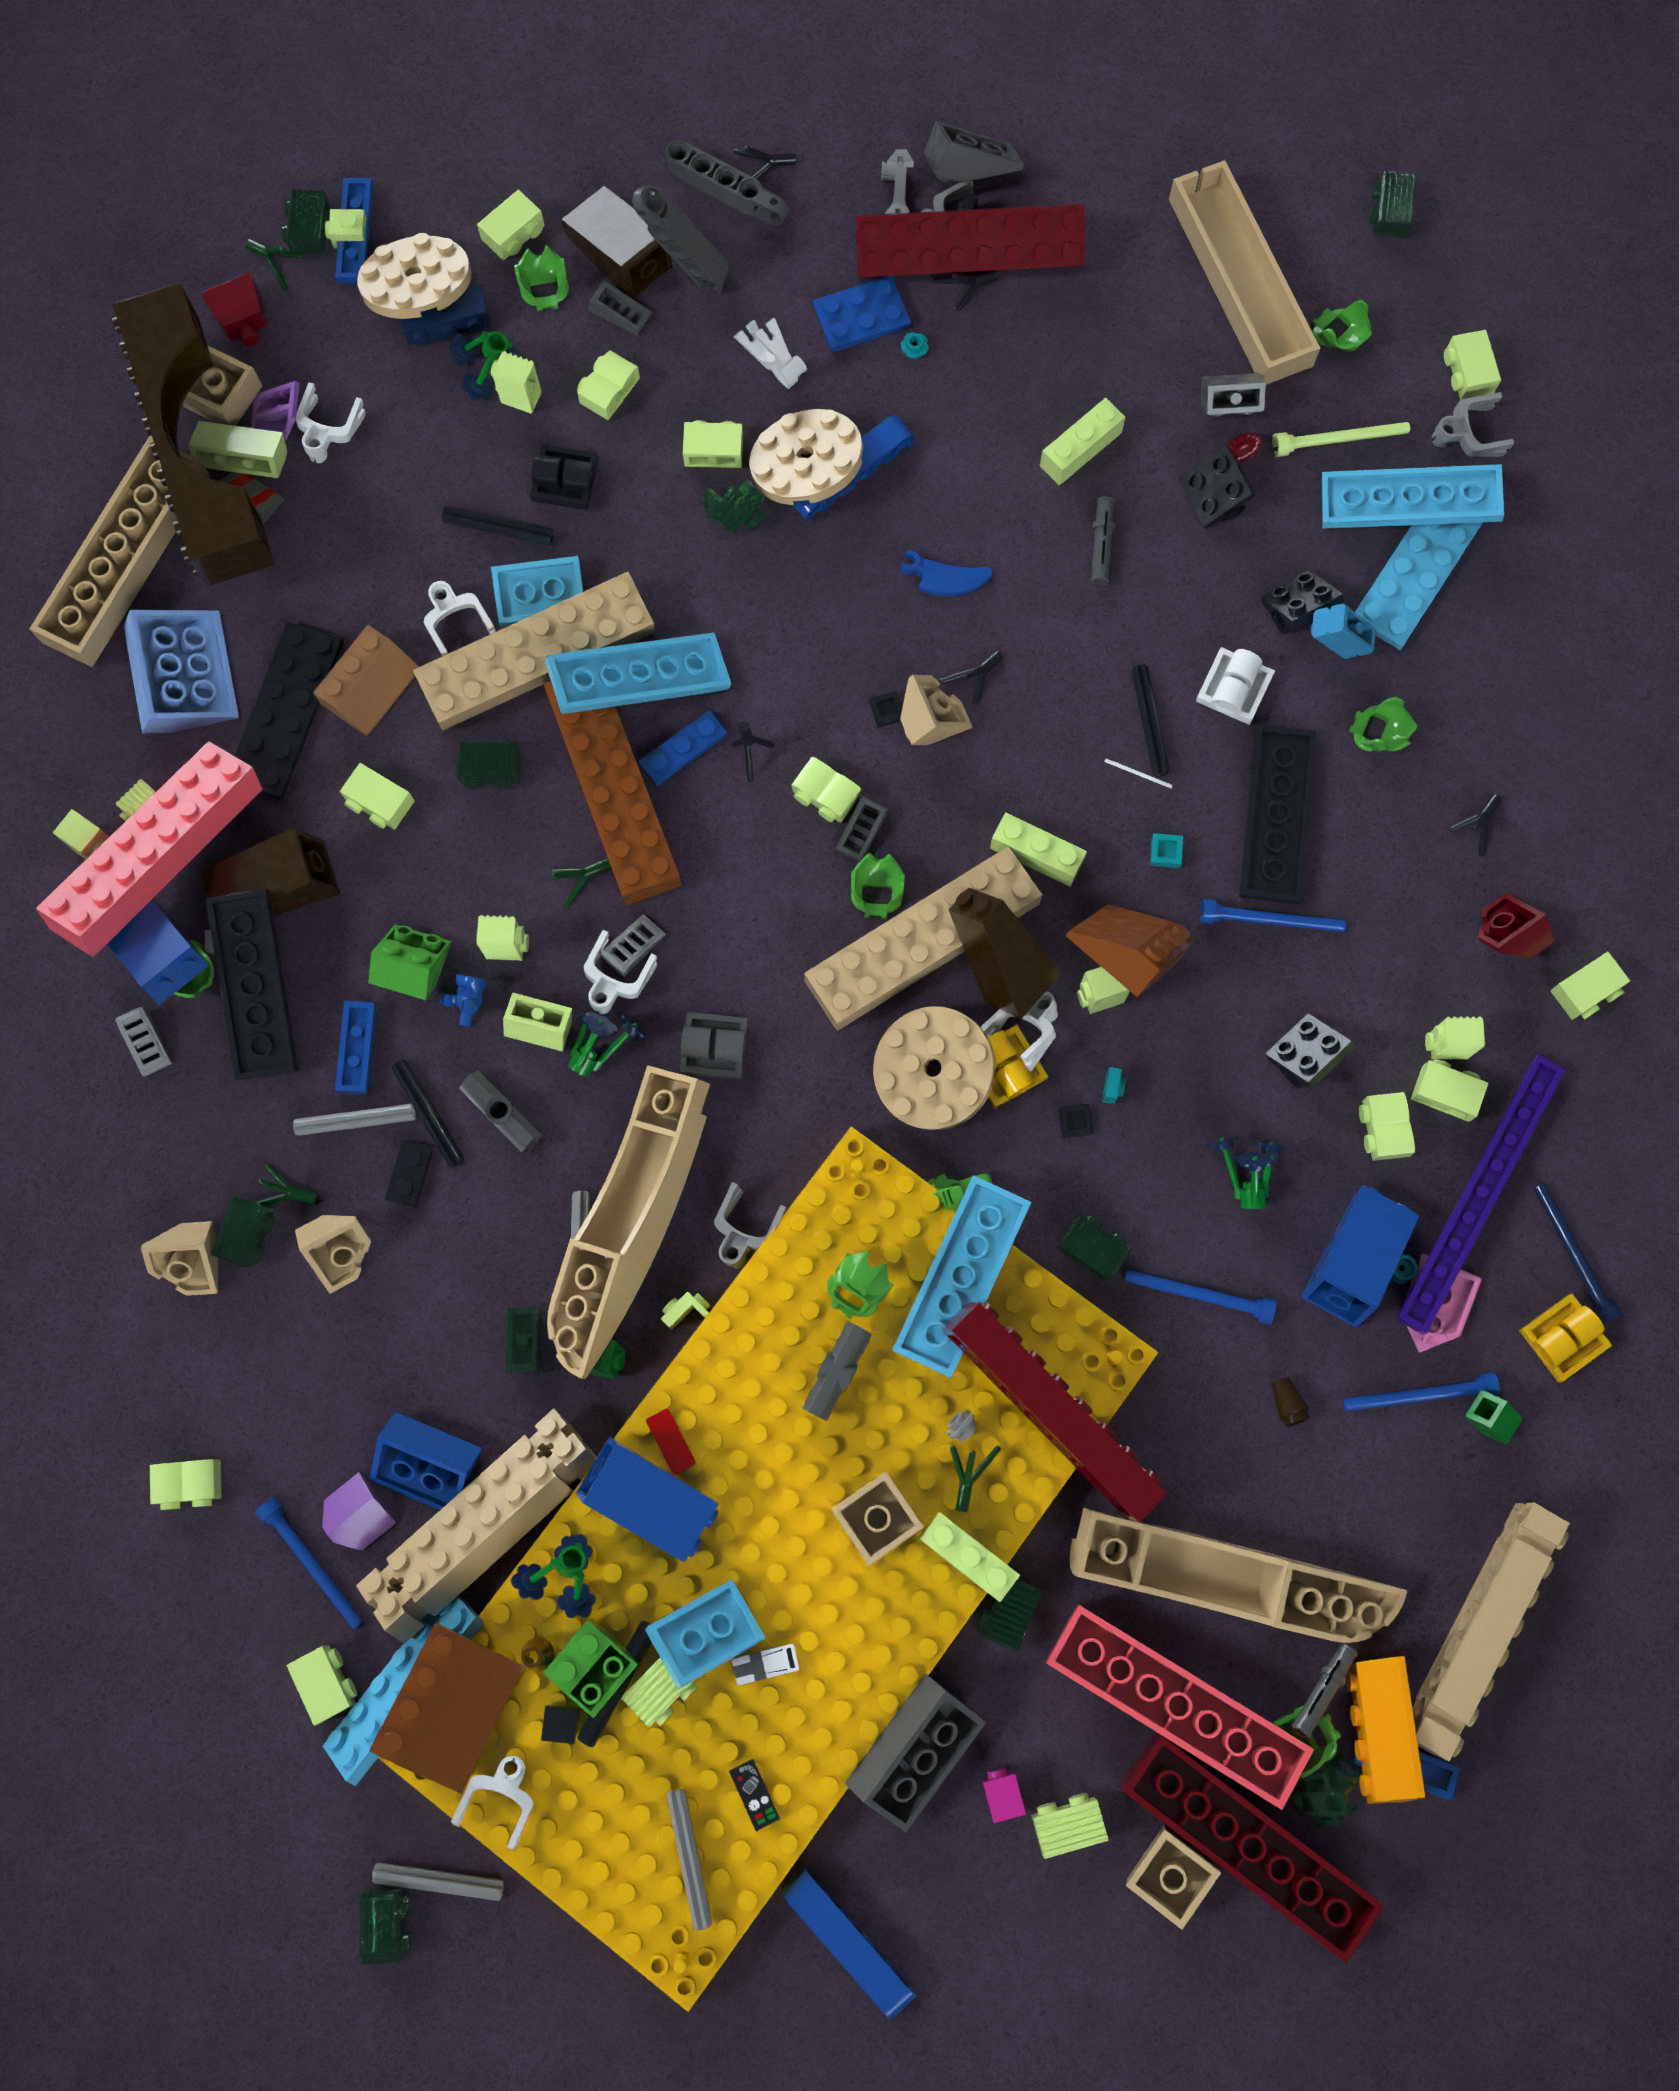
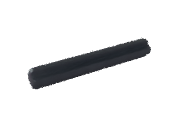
M444 506L442 520L444 523L548 546L552 544L554 539L552 528L452 506Z
M1146 664L1136 665L1133 667L1132 676L1152 773L1155 777L1167 775L1170 769L1149 668Z
M404 1059L392 1065V1071L445 1161L451 1168L461 1164L464 1161L463 1155L410 1065Z
M641 1621L626 1647V1650L638 1665L594 1718L589 1715L581 1728L578 1740L589 1747L596 1745L652 1642L645 1629L651 1623Z

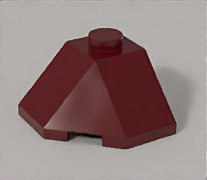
M1508 893L1503 894L1482 909L1481 918L1483 923L1482 929H1479V941L1499 953L1531 959L1554 943L1547 915Z

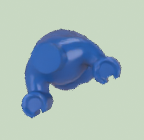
M456 974L457 995L442 993L440 1005L458 1007L461 1011L458 1025L470 1027L472 1016L482 1004V992L487 985V980Z

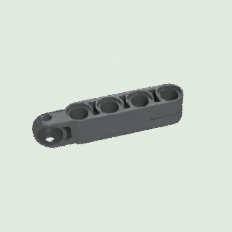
M675 140L667 146L668 170L674 177L747 215H753L768 224L780 225L788 216L789 208L786 202L778 195L763 188L757 179L685 141ZM776 213L779 217L776 220H772L771 215Z
M648 185L636 189L632 198L633 208L638 216L648 225L647 229L650 235L701 289H704V287L709 289L711 282L715 283L713 290L718 291L717 294H720L730 271L729 262L660 188Z

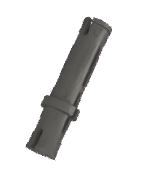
M1103 496L1097 498L1096 521L1092 525V531L1095 535L1090 582L1092 584L1107 585L1109 582L1111 538L1115 532V523L1113 522L1115 499Z
M1339 1643L1338 1649L1328 1666L1322 1667L1320 1671L1321 1678L1307 1699L1296 1721L1291 1726L1292 1730L1305 1739L1311 1738L1314 1729L1325 1713L1338 1688H1343L1346 1683L1344 1677L1354 1660L1358 1657V1653L1352 1647Z

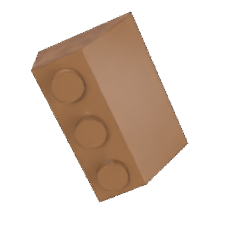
M367 625L313 693L323 707L368 737L414 679L415 674L413 670L419 668V666L389 638Z

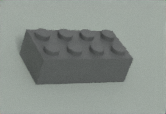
M925 1674L845 1784L863 1803L906 1833L986 1722L966 1704Z

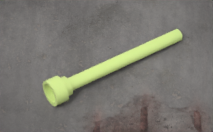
M1408 422L1297 437H1294L1292 434L1288 435L1287 432L1273 434L1272 445L1273 448L1278 447V451H1274L1275 457L1288 456L1296 448L1408 434L1411 427Z

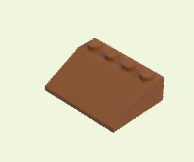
M1109 904L1075 926L1065 935L1136 997L1171 970L1195 942L1190 937V932L1180 924Z
M436 1622L369 1751L402 1768L462 1794L525 1666Z

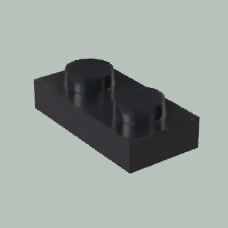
M406 1141L401 1142L385 1201L417 1208L433 1153L432 1148Z

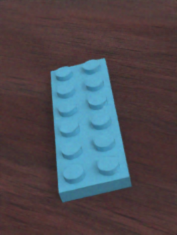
M1502 464L1322 472V529L1503 522Z
M1483 522L1411 525L1355 611L1366 622L1368 621L1376 628L1375 636L1399 650L1402 649Z
M715 633L547 655L545 659L561 714L729 690L731 686Z
M973 1175L892 1351L946 1377L952 1378L963 1352L945 1335L942 1329L967 1303L980 1302L984 1304L987 1301L1030 1207V1201Z
M460 1594L435 1617L430 1613L422 1620L424 1627L394 1653L390 1662L374 1678L367 1691L351 1707L347 1716L324 1743L323 1748L346 1782L356 1786L379 1757L369 1750L434 1624L437 1622L469 1639H472L484 1624L482 1619Z

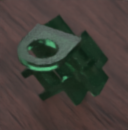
M749 479L739 489L731 481H728L727 485L730 489L723 498L711 488L704 489L703 505L706 515L713 522H720L732 534H735L743 524L754 532L768 516L758 507L764 501L765 496L752 485ZM741 499H743L744 501L735 510L734 507L738 504V502ZM756 513H758L759 515L756 517V519L752 523H749L750 520L756 515Z
M1336 1753L1323 1770H1316L1309 1776L1304 1777L1306 1786H1295L1292 1794L1298 1817H1313L1316 1827H1339L1345 1822L1344 1816H1350L1357 1810L1356 1804H1349L1347 1795L1355 1788L1360 1775L1363 1774L1361 1767L1353 1764L1354 1759L1343 1753ZM1340 1761L1350 1765L1354 1773L1347 1771L1340 1764ZM1302 1797H1305L1306 1805L1303 1804ZM1327 1797H1330L1331 1806L1328 1805Z

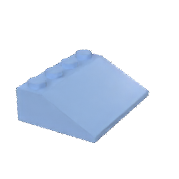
M129 611L124 624V632L142 734L174 733L239 718L219 611Z

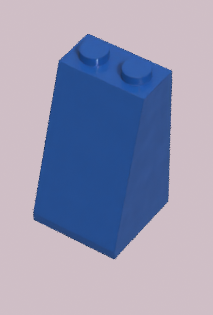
M155 898L107 943L138 984L159 1005L208 966L172 916Z
M1362 1185L1353 1195L1300 1297L1357 1328L1378 1308L1419 1215L1412 1212L1406 1205L1396 1203L1383 1196L1380 1191Z
M612 1437L608 1438L576 1492V1495L583 1504L683 1562L686 1561L688 1556L693 1557L701 1544V1539H699L705 1527L710 1528L718 1515L716 1508L719 1504L714 1499Z

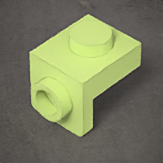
M330 209V219L325 222V234L327 239L331 240L334 249H338V241L365 240V211Z
M687 1291L679 1300L673 1298L663 1308L662 1312L665 1315L661 1320L672 1330L693 1308L706 1318L709 1314L707 1310L711 1306L700 1294L697 1293L693 1297Z

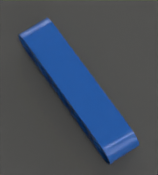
M896 415L888 417L861 437L864 445L861 457L862 465L854 479L845 488L819 502L810 504L809 500L794 501L793 506L806 521H811V517L817 512L822 513L834 504L833 500L840 495L843 497L857 486L856 483L861 479L866 480L878 471L877 467L884 462L887 464L901 453L900 450L905 446L910 447L915 436Z
M805 1867L781 1890V1894L872 2001L892 2021L917 1996L911 1986L907 1987L903 1983L900 1973L888 1960L884 1961L878 1954L880 1950L865 1933L862 1935L855 1927L857 1924L842 1907L839 1909L832 1901L834 1899L820 1882L816 1883L810 1876L812 1872Z

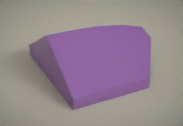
M293 381L256 394L253 403L251 428L282 432L284 440H287L296 420L299 383Z
M360 1472L324 1500L322 1528L333 1543L363 1551L397 1523Z

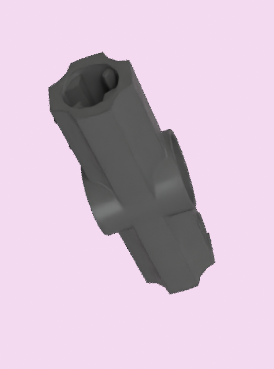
M479 1070L470 1074L459 1087L462 1093L522 1154L531 1150L542 1137V1134ZM507 1106L508 1111L503 1118H494L493 1114L497 1107Z
M847 1321L832 1352L829 1351L816 1375L818 1379L809 1392L802 1409L826 1422L828 1421L841 1393L846 1391L858 1368L856 1364L870 1341L871 1333Z

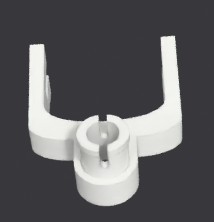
M772 318L765 324L773 335L772 340L768 338L763 329H758L755 320H752L746 327L749 334L753 336V341H749L748 336L745 335L743 330L739 331L734 338L766 369L772 370L776 378L789 389L798 381V377L807 370L805 363L798 356L791 357L775 318Z
M308 382L297 410L295 421L297 427L305 433L302 438V444L310 460L322 463L327 458L326 450L330 442H349L363 421L366 412L365 409H362V399L356 397L347 423L344 426L331 427L312 421L308 416L315 407L318 396L314 394L316 390L314 384Z
M444 581L434 582L429 587L428 594L435 608L425 616L424 624L442 657L447 655L448 652L437 635L435 628L442 619L455 611L464 608L476 609L490 634L496 632L475 594L466 593L456 597L450 585ZM439 593L447 595L446 598L439 600Z
M602 930L584 964L585 976L594 983L589 991V1003L595 1012L599 1011L600 1015H604L611 1010L617 996L627 999L637 998L657 967V956L651 953L635 983L619 982L603 974L596 968L595 964L601 957L600 953L609 944V934L605 930ZM606 998L605 1003H597L598 1000Z
M1048 991L1041 996L1022 1018L1032 1023L1042 1032V1036L1021 1055L1022 1060L1025 1062V1067L1029 1071L1034 1069L1056 1037L1051 1022L1057 1018V1004L1053 995ZM999 1009L981 1028L989 1037L999 1032L1009 1017L1016 1016Z
M507 1756L500 1762L494 1777L487 1775L473 1776L451 1823L460 1827L475 1791L491 1790L501 1793L514 1800L522 1809V1814L507 1845L509 1849L515 1851L534 1805L531 1797L519 1789L526 1773L524 1762L517 1756ZM511 1763L516 1764L517 1771L513 1775L508 1776L505 1773L506 1766Z

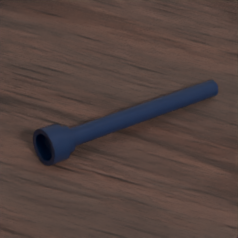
M1542 1182L1535 1185L1533 1189L1596 1304L1594 1309L1597 1313L1595 1314L1599 1317L1602 1324L1624 1315L1618 1303L1614 1305L1612 1299H1607L1546 1184Z

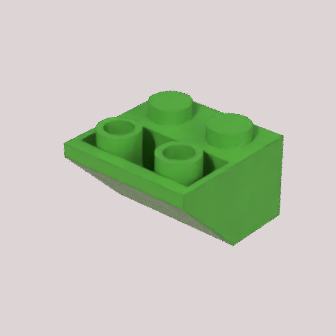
M394 925L371 952L368 983L426 1000L437 985L452 941L443 939L435 934H426L413 930L408 926Z
M590 1618L582 1625L543 1674L594 1718L636 1668L638 1663L612 1634L594 1618Z

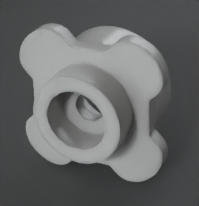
M965 1410L963 1413L961 1411L956 1413L948 1423L949 1428L946 1434L952 1439L956 1438L959 1442L965 1441L971 1436L978 1425L974 1420L975 1415L969 1410Z

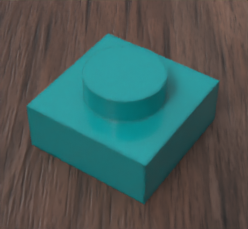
M1153 833L1150 866L1180 868L1182 865L1183 836Z
M1109 1067L1106 1073L1103 1103L1115 1104L1118 1096L1123 1097L1126 1079L1121 1078L1122 1069Z

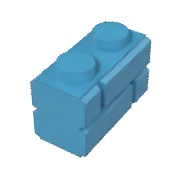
M1344 603L1331 606V609L1326 607L1315 611L1313 623L1311 624V634L1314 639L1324 644L1329 650L1335 652L1343 659L1356 657L1357 654L1359 656L1372 654L1374 650L1376 628Z

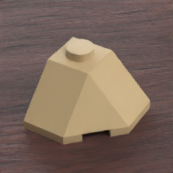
M912 675L908 679L900 720L911 745H929L972 728L962 702L953 694L948 697L938 688L940 682L932 675Z
M322 1215L295 1230L300 1252L329 1294L358 1279L362 1269L361 1263L365 1252H368L371 1239L356 1216Z
M212 1221L180 1223L142 1244L141 1251L148 1274L157 1279L163 1277L177 1285L176 1290L186 1296L218 1293V1242Z

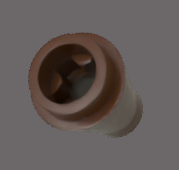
M541 1637L530 1639L523 1646L521 1653L522 1662L532 1671L539 1672L547 1669L554 1659L552 1644ZM533 1650L538 1653L537 1662H534V1659L529 1656Z

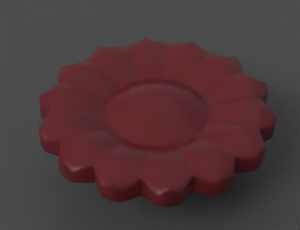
M1247 432L1233 438L1228 446L1232 448L1239 463L1247 462L1260 451L1262 438L1256 432Z

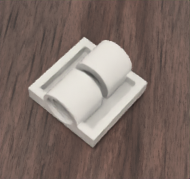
M1221 647L1197 696L1196 702L1250 725L1275 670L1263 666L1261 658L1251 651L1238 649L1235 652H1231Z

